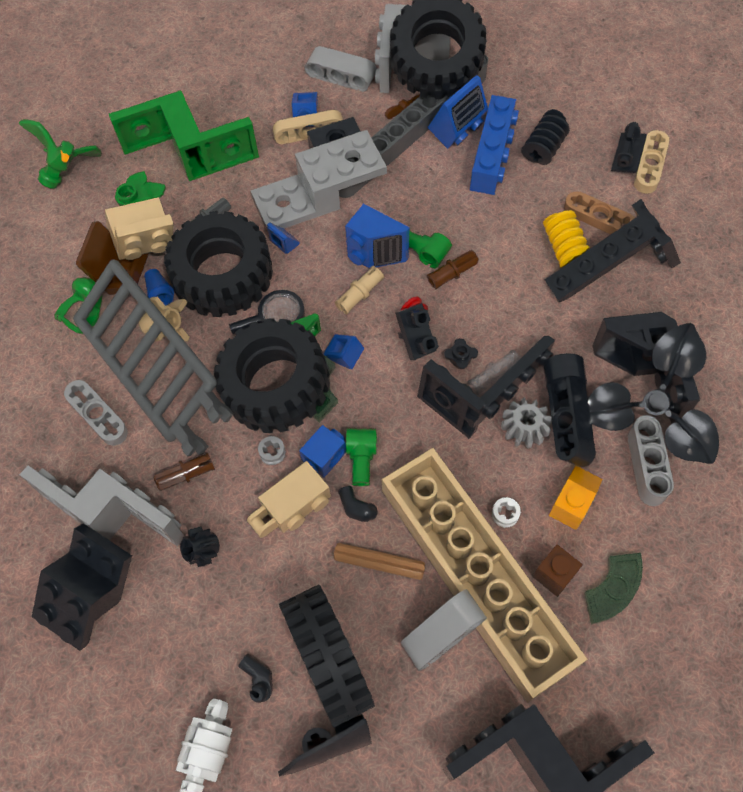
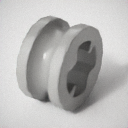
M265 437L258 446L260 458L267 465H276L283 461L286 451L283 442L278 437ZM272 445L274 449L279 447L280 450L276 449L277 454L275 456H271L270 453L264 454V452H268V446Z

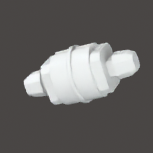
M212 699L206 709L205 720L193 717L185 739L181 742L182 748L177 760L176 771L187 774L186 779L182 782L180 792H202L204 779L216 782L218 774L221 773L224 760L228 756L227 751L232 728L222 725L228 711L227 702Z

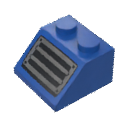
M478 75L473 77L443 103L428 126V129L446 148L451 147L454 143L460 145L468 137L467 131L470 129L475 131L485 121L482 117L487 112L488 106L481 79Z
M365 204L359 208L345 226L347 254L354 264L364 265L370 269L371 266L381 267L408 260L410 227Z

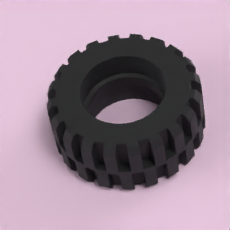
M412 0L411 6L407 4L401 9V15L396 16L393 21V28L390 31V57L392 69L397 74L398 81L402 85L407 84V90L413 94L418 91L420 92V97L428 98V95L434 96V99H442V95H448V98H450L481 71L487 42L486 28L482 24V17L478 12L474 13V7L470 3L464 4L462 0ZM444 34L453 38L461 49L451 58L436 61L423 57L414 47L422 38L428 35Z
M218 211L209 212L210 215L206 216L200 214L195 216V220L191 222L187 220L181 225L182 229H177L171 236L173 241H169L165 249L164 264L175 293L179 299L187 301V308L190 310L196 309L198 314L207 316L208 313H212L213 317H222L224 313L232 316L236 315V311L240 309L246 311L251 308L253 301L257 303L263 297L262 291L266 292L270 286L269 280L272 278L273 270L266 237L259 230V226L253 221L248 222V218L240 214L237 217L234 216L233 212L224 211V214H218ZM229 253L242 258L236 267L223 274L206 275L197 271L206 259L217 254Z
M274 318L264 319V322L259 324L257 321L249 324L250 327L245 330L240 328L236 331V336L233 339L229 338L223 345L225 350L218 353L216 361L219 365L214 367V377L217 381L216 390L225 405L233 411L235 419L241 424H245L251 430L257 431L260 427L263 433H273L274 429H278L281 433L289 431L288 427L294 424L297 428L304 424L303 419L307 416L312 418L317 413L316 406L323 405L326 399L324 392L327 393L329 391L330 381L328 378L330 372L319 343H317L315 336L310 331L305 330V327L299 323L292 325L291 321L287 319H279V322H275ZM279 360L297 364L291 378L279 388L262 392L250 389L254 375L266 364Z

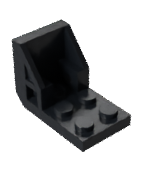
M663 312L604 318L592 345L594 354L633 376L655 374V384L657 389H659L669 371L657 369L653 365V360L645 361L642 355L652 357L653 349L658 340L669 330L677 327V322ZM674 373L666 389L672 399L669 409L682 418L689 410L695 408L700 401V396L693 376L683 378ZM669 417L671 424L676 423L673 418Z

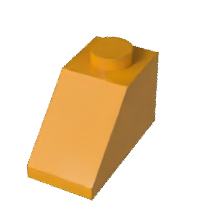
M575 465L549 516L577 530L594 500L603 479Z

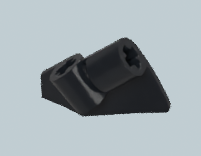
M363 714L334 727L336 731V736L331 737L327 730L320 727L307 731L302 741L303 754L279 770V777L324 763L331 758L371 745L372 741L368 723L364 719ZM319 737L323 743L309 750V745H313L312 739Z

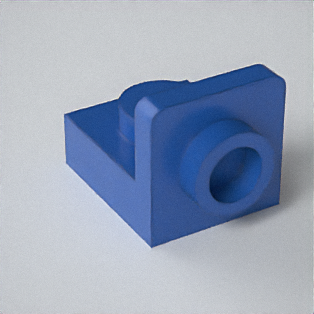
M318 92L293 94V117L317 113Z

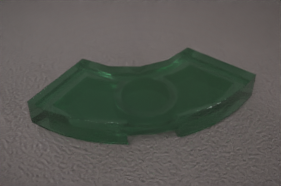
M641 553L610 556L608 558V573L605 580L598 587L585 591L584 594L591 625L615 617L632 601L642 579L643 565Z

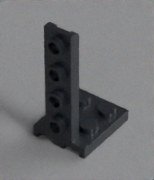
M642 199L632 205L637 216L636 218L545 279L559 302L569 299L649 244L661 264L667 262L673 268L681 263L672 239L666 235L660 223L649 212Z
M543 336L481 397L473 393L467 384L461 383L454 378L444 366L438 365L431 359L423 366L417 397L470 439L477 431L479 424L486 417L489 419L493 418L499 411L500 404L504 400L510 401L517 393L518 386L522 382L527 384L535 375V369L539 365L543 366V363L553 356L554 353L551 350L555 340L550 336Z

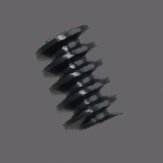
M551 109L544 113L522 147L521 153L527 160L541 165H547L552 161V157L555 156L557 150L561 147V143L564 142L565 137L570 131L569 124L566 122V117L563 113L556 109Z

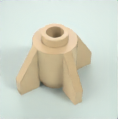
M158 296L149 298L184 341H188L190 338L182 327L179 328L181 324L179 312L186 306L187 301L179 299L165 306ZM147 313L139 321L140 328L144 334L147 333L154 323ZM161 332L155 341H160L166 336Z

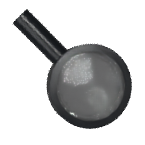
M276 290L267 294L261 300L258 306V315L231 323L229 327L233 335L240 328L245 330L250 327L249 324L252 322L263 323L264 319L274 318L275 322H279V319H287L293 322L305 317L304 304L302 299L294 292Z

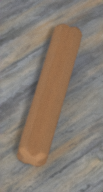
M337 543L334 551V559L336 561L421 580L425 571V563L422 561L343 543Z

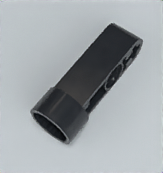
M571 353L555 355L543 363L546 389L549 395L556 454L563 461L579 467H587L593 462L596 450L586 390L587 378L584 359L580 355Z

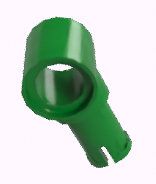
M409 230V248L416 251L423 264H430L429 267L437 268L452 248L450 240L440 233H433L429 237L427 235H418Z
M347 428L346 452L347 455H350V460H352L353 486L370 485V461L373 460V455H376V428Z

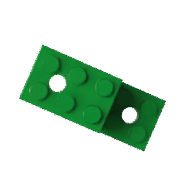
M181 90L108 114L125 155L172 140L189 181L259 158L253 124L249 117L200 133ZM146 125L143 129L136 130L138 126ZM234 144V146L226 148L227 146Z

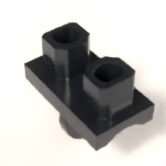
M422 303L395 312L401 330L398 332L399 339H404L410 360H416L437 351L439 347L436 337L432 336L428 310L424 309Z

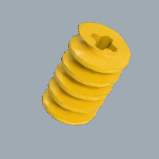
M572 210L554 213L543 222L560 268L590 249L586 245L587 240L583 236V230L579 228L580 223L576 219L577 216Z

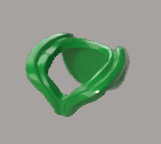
M88 277L75 279L72 283L73 296L59 306L54 314L55 320L63 322L72 331L83 334L78 326L76 327L64 316L73 304L85 300L96 282ZM102 295L86 319L92 327L99 318Z

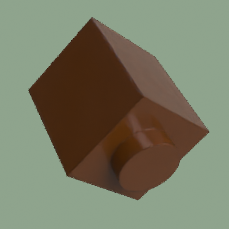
M556 544L539 565L533 578L558 597L583 564Z

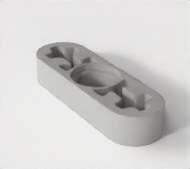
M75 380L66 386L64 390L66 400L106 444L115 446L121 444L126 439L128 430L123 421L85 381ZM79 390L88 401L83 403L74 393ZM102 407L103 413L99 418H89V413L93 408ZM107 421L113 428L117 429L118 433L116 435L109 433L104 426Z

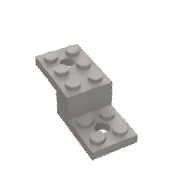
M364 130L296 153L297 175L251 190V195L266 229L269 222L285 229L339 210V190L387 174V166L368 131ZM350 157H356L359 160L356 162H351L347 159ZM280 201L290 202L286 207L277 206Z
M28 465L19 474L47 500L80 524H86L108 540L115 535L131 514L177 547L183 540V537H185L179 529L182 525L174 519L175 515L162 505L156 507L150 502V497L140 489L135 488L133 491L126 485L127 482L115 472L108 475L99 469L78 494L64 484L62 486L56 481L57 479L43 468L37 472Z

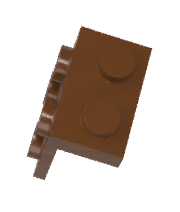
M96 221L90 225L77 257L76 265L88 277L97 282L108 263L115 259L119 261L138 284L149 253L142 254L139 258L127 260L126 258L119 260L109 230L101 222ZM114 275L104 290L109 295H115L122 285L116 275Z

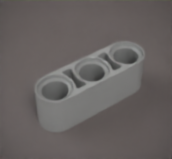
M318 46L308 59L305 71L312 78L316 77L319 80L364 92L368 89L375 76L376 66L369 59Z
M643 415L637 418L628 433V444L639 497L649 506H658L672 493L674 482L660 422L653 416ZM639 430L646 431L649 437L642 435ZM644 457L651 458L656 465L649 464ZM650 485L657 486L661 490V494L654 492Z
M466 589L448 600L400 643L418 671H421L429 666L428 663L431 665L482 624L487 617Z

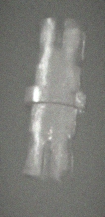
M513 350L508 352L497 362L487 364L484 371L467 381V385L472 389L473 393L478 396L481 395L483 391L495 384L521 359L520 356Z

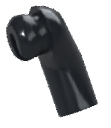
M352 486L339 489L338 493L349 518L368 522L377 517V507L372 503L368 504L357 500Z
M246 654L238 667L252 677L251 699L256 703L265 702L270 698L273 691L272 672L250 654Z

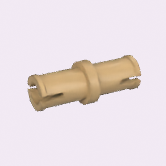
M371 266L358 281L354 280L350 284L351 288L343 296L335 301L337 308L341 311L345 310L344 314L347 315L361 299L365 300L369 296V292L384 279L383 273L375 266Z

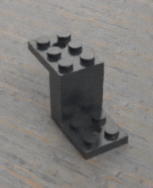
M520 704L501 719L504 726L497 730L495 725L492 724L473 738L477 745L470 750L464 744L445 758L448 765L443 771L451 782L506 743L538 792H603L652 756L654 751L646 740L633 743L629 739L625 743L617 744L606 753L609 758L608 761L594 762L580 772L535 704L528 709H525L523 704Z

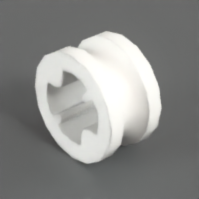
M508 497L497 500L492 510L494 522L504 528L515 525L521 513L520 506L514 499ZM502 506H506L507 510H513L514 513L511 514V519H506L505 515H499L498 512H501Z

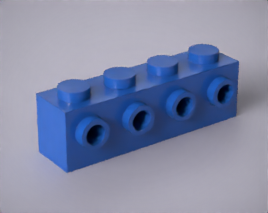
M496 95L491 96L472 169L470 191L495 195L497 183L503 182L505 167L501 166L502 163L507 164L510 148L506 146L507 144H512L515 130L511 128V125L516 126L519 110H514L516 99Z

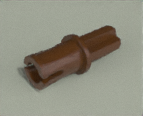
M469 250L452 261L449 259L445 265L427 274V279L436 290L446 282L454 278H460L461 273L475 266L479 260L478 256L473 250Z
M207 452L184 463L181 460L179 465L155 474L154 481L157 488L162 491L184 481L190 483V479L215 470L212 462L200 466V464L211 460L209 453Z

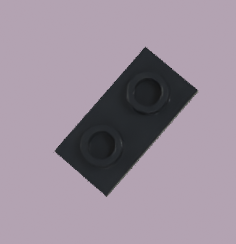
M631 122L625 127V133L621 132L611 171L637 173L647 134L641 133L638 123Z

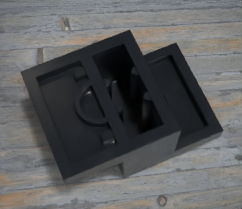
M80 524L74 528L69 552L41 570L32 618L40 625L54 632L64 642L81 651L90 641L94 622L120 602L132 555L86 524Z

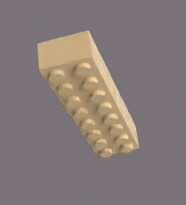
M434 448L382 479V492L453 596L467 589L487 617L476 629L527 703L588 660Z

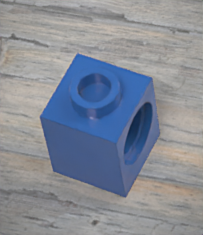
M322 425L299 450L302 462L308 461L313 469L325 478L347 453L345 438L337 430L331 429L330 431Z

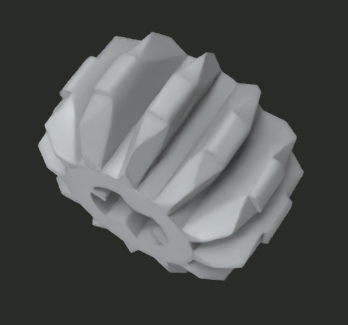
M525 397L521 399L520 405L513 401L510 403L509 409L503 412L502 418L504 421L501 423V429L507 431L505 434L506 440L516 438L514 444L516 447L521 444V441L525 442L527 449L532 447L533 442L540 445L543 443V437H547L550 434L551 416L546 415V406L537 407V399L532 404H528Z

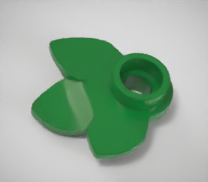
M144 171L138 172L127 178L126 183L121 184L116 189L115 199L119 206L158 197L161 198L166 190V186L161 183L147 182L146 173Z

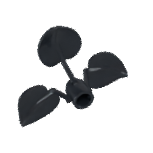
M686 323L674 327L656 343L652 353L653 365L659 370L669 371L659 389L648 392L644 396L643 401L630 402L631 394L625 386L615 382L602 384L588 398L591 423L602 429L618 431L629 427L634 422L635 415L632 407H644L646 412L651 415H661L664 413L676 421L665 432V444L674 456L686 461L713 464L719 450V434L714 421L708 414L697 409L689 410L681 418L669 409L672 399L666 391L674 373L679 377L688 378L699 373L706 363V348L694 324Z

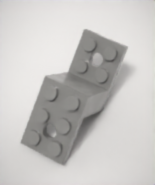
M385 4V12L380 14L379 30H382V32L377 34V47H380V49L375 50V65L379 66V68H376L375 83H380V93H389L392 72L390 31L393 28L394 19L397 15H401V9L405 5ZM431 34L422 38L414 48L427 59L445 60L449 58L450 37L444 34Z

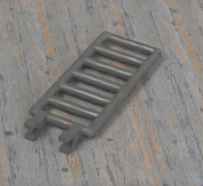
M111 260L74 315L73 320L168 442H173L177 438L182 444L181 448L187 457L191 456L194 451L198 455H202L209 446L189 428L187 423L201 405L206 409L207 416L212 423H217L220 418L223 422H228L234 413L228 406L221 403L212 392L217 385L215 377L119 261ZM114 275H116L122 285L92 328L86 318ZM129 294H131L138 304L107 347L100 337ZM147 313L154 323L124 366H122L115 356L143 315ZM162 332L170 343L138 386L130 375ZM179 352L186 361V364L154 406L146 394L175 354ZM195 372L203 384L170 427L162 417V414Z

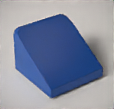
M271 222L267 224L270 241L285 254H288L300 244L284 228Z
M335 334L323 354L326 359L348 369H353L364 347L356 336Z

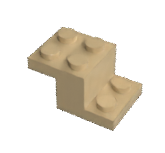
M159 197L105 209L106 228L110 232L119 260L125 258L127 260L137 259L142 254L149 252L162 253L166 251L167 243L172 241L173 221L170 214H164Z

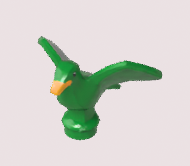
M28 119L19 121V125L37 137L45 146L43 151L47 153V165L39 170L38 181L48 188L55 189L62 182L61 171H67L74 157H100L102 155L101 149L96 145L74 149L72 143L63 140L58 147L40 122Z

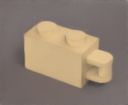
M305 461L258 497L261 507L248 517L247 522L260 538L265 537L277 527L283 533L288 529L293 531L304 523L306 515L313 510L318 512L328 504V498L331 497L329 486L308 461ZM269 515L271 520L265 524L262 519Z

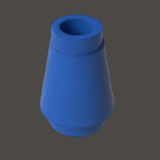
M148 270L144 275L148 298L158 296L165 306L172 303L174 300V289L159 270Z

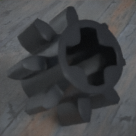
M202 527L189 529V536L183 537L180 544L182 557L190 565L197 563L198 567L212 564L211 558L217 557L220 548L218 537L213 532H210V529L203 530Z

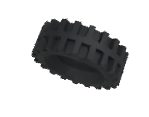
M318 584L279 603L285 621L333 728L375 707L357 660L321 586Z

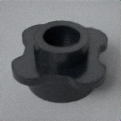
M462 338L456 339L454 345L444 352V357L459 369L467 368L471 359H475L478 356V350L468 346Z

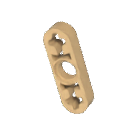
M329 110L279 120L273 125L275 141L279 144L307 140V131L309 130H304L305 126L314 125L310 129L313 130L332 124V122L342 121V114L337 110Z
M651 131L646 137L634 180V186L639 192H654L660 181L669 145V137L662 131ZM654 141L659 142L657 150L653 149ZM654 159L658 164L649 165L645 160ZM646 173L651 174L649 183H646L644 179Z

